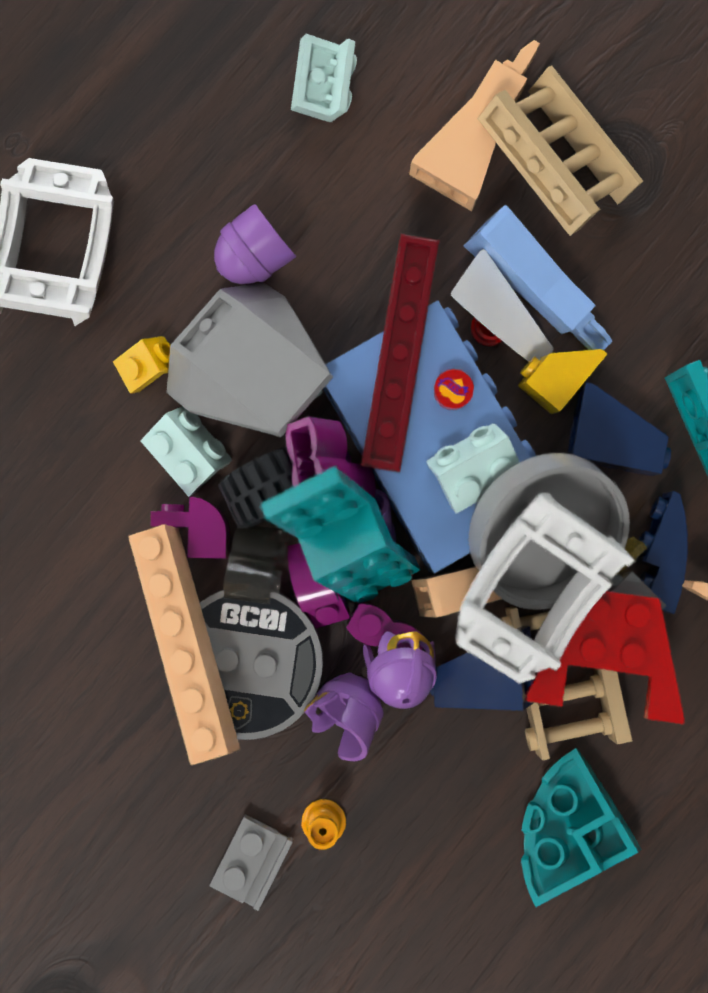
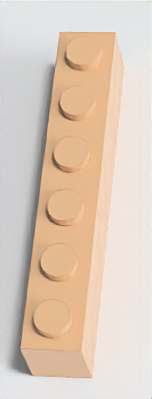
M163 524L128 536L190 764L194 765L240 750L179 528Z

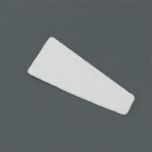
M482 249L452 290L451 296L487 329L527 361H530L534 356L540 359L552 353V345L487 251Z

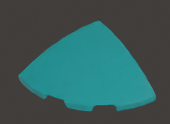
M578 748L564 755L541 779L542 784L537 790L534 799L528 803L521 830L524 833V855L521 858V864L528 892L535 908L642 850L613 800Z

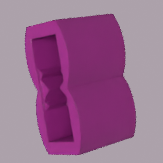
M306 417L288 424L286 445L289 456L294 462L292 469L293 487L334 466L353 481L351 468L345 459L347 454V438L344 428L339 421Z
M367 602L358 603L346 625L347 630L355 639L370 646H379L381 637L387 631L394 635L414 631L420 633L414 626L406 622L391 620L384 610ZM403 642L398 644L397 648H411L409 643Z

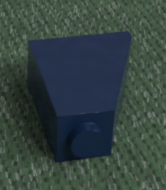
M592 383L583 384L578 389L567 454L579 456L596 466L648 476L662 474L663 469L668 467L671 458V448L667 447L668 436Z
M522 626L516 629L531 638L530 626ZM470 652L436 667V682L430 690L431 695L434 696L435 707L523 711L534 703L525 701L526 692L529 686H531L533 679L518 683Z

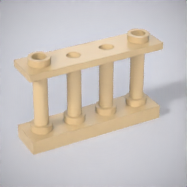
M550 66L528 91L530 96L516 103L509 93L504 90L494 96L477 119L569 236L580 230L600 210L595 204L597 201L610 194L618 205L643 180L554 67ZM540 107L553 122V125L541 132L535 128L526 116ZM564 136L576 151V154L562 162L549 144ZM585 165L599 180L598 184L587 191L584 190L572 174Z
M511 606L505 608L506 617H501V620L515 629L522 626H530L532 631L541 628L549 611L519 617L518 608ZM593 668L595 675L590 676V680L565 685L563 701L594 695L595 698H600L603 712L598 713L597 718L543 729L539 706L548 704L533 703L526 708L530 728L525 729L529 750H535L542 760L550 759L547 744L601 732L604 736L608 735V738L616 744L632 742L618 673L616 671Z

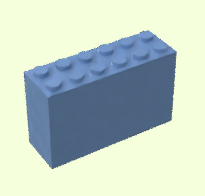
M439 301L429 305L427 310L400 473L372 469L376 482L382 492L388 496L391 508L430 573H436L470 553L469 528L478 502L456 514L451 508L437 477L430 470L427 460L434 457L443 447L455 445L470 437V434L477 428L496 424L509 437L519 462L536 457L528 441H520L513 429L517 426V423L511 411L506 406L501 408L494 395L498 391L493 380L487 373L482 375L476 366L475 361L478 360V356L468 340L462 342L455 330L459 325L453 312L449 307L443 309ZM384 331L326 364L333 378L323 390L361 456H363ZM450 369L464 371L470 376L474 385V393L471 400L466 406L458 410H448L441 407L435 400L433 393L434 384L439 375Z

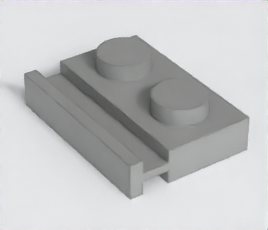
M245 814L209 886L241 903L245 902L253 906V909L259 911L293 843V838L286 837L278 833L274 828Z

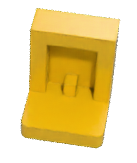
M165 337L141 339L113 361L130 394L140 392L160 376L168 373L171 344L167 342Z

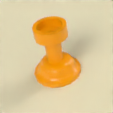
M319 799L306 807L302 815L301 826L309 843L316 849L325 850L331 848L342 836L346 826V817L338 803L330 799Z

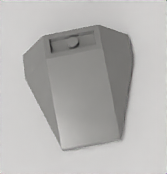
M262 282L219 289L170 345L167 394L190 413L282 437L287 430L288 424L297 420L333 376L287 298Z

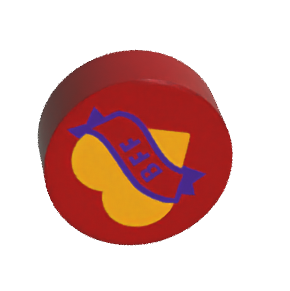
M450 369L443 372L434 384L433 393L435 400L441 407L448 410L463 408L469 403L474 393L472 379L467 373L458 369Z

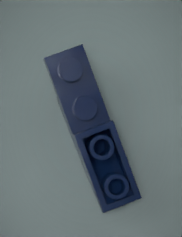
M672 491L663 493L662 497L658 496L655 499L649 514L653 518L648 532L644 531L641 534L636 546V552H639L637 562L650 567L648 572L644 571L639 579L667 605L662 612L675 614L686 573L688 532L681 494Z

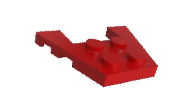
M606 591L574 632L559 660L561 666L557 670L550 667L537 672L536 678H534L525 695V701L563 707L568 665L644 675L649 677L644 718L684 724V714L660 598Z

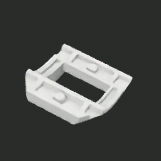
M28 158L17 167L18 173L9 180L2 179L0 184L2 188L0 202V314H2L3 307L72 318L74 326L88 319L92 311L107 252L114 200L102 170ZM27 198L93 209L90 234L79 279L16 269L25 222Z
M540 493L496 545L470 587L460 609L456 636L457 645L518 683L536 678L534 673L550 667L557 670L561 666L559 660L582 620L612 585L610 580L625 564L629 567L634 562V559L611 535L608 538L555 502L550 493ZM530 539L578 570L549 611L535 640L527 637L484 609L498 581Z

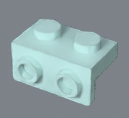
M305 34L300 39L291 105L292 111L332 122L349 109L352 100V92L349 90L350 78L357 63V57L354 55V40L346 39L338 45L309 34Z
M183 406L167 412L141 440L143 445L188 497L195 494L218 470L224 468L232 461L223 444L215 439L201 424L198 415L190 413Z
M496 424L477 428L470 434V437L455 445L443 447L434 457L427 460L430 470L437 477L451 508L456 514L480 501L489 486L499 476L520 463L509 437Z

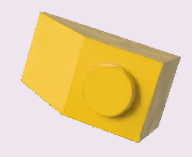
M603 349L549 353L540 359L534 356L520 372L524 378L517 386L550 414L560 412L605 358L607 353Z

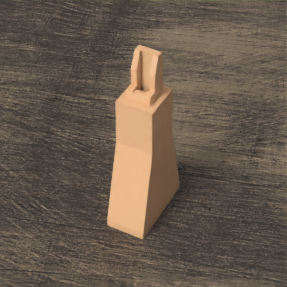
M533 40L523 47L513 62L508 59L503 64L497 60L494 61L474 96L415 155L411 162L409 175L466 209L473 210L496 144L495 140L477 118L494 96L504 90L517 102L527 81L524 74L537 53L540 45L539 42Z
M476 566L411 580L420 616L437 618L460 611L461 605L479 573ZM492 591L486 603L502 598Z

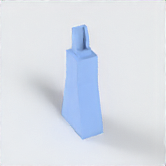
M506 205L492 215L463 245L475 257L482 249H485L512 289L529 302L561 334L571 332L588 350H604L611 344L612 339L590 312L596 305L564 274Z

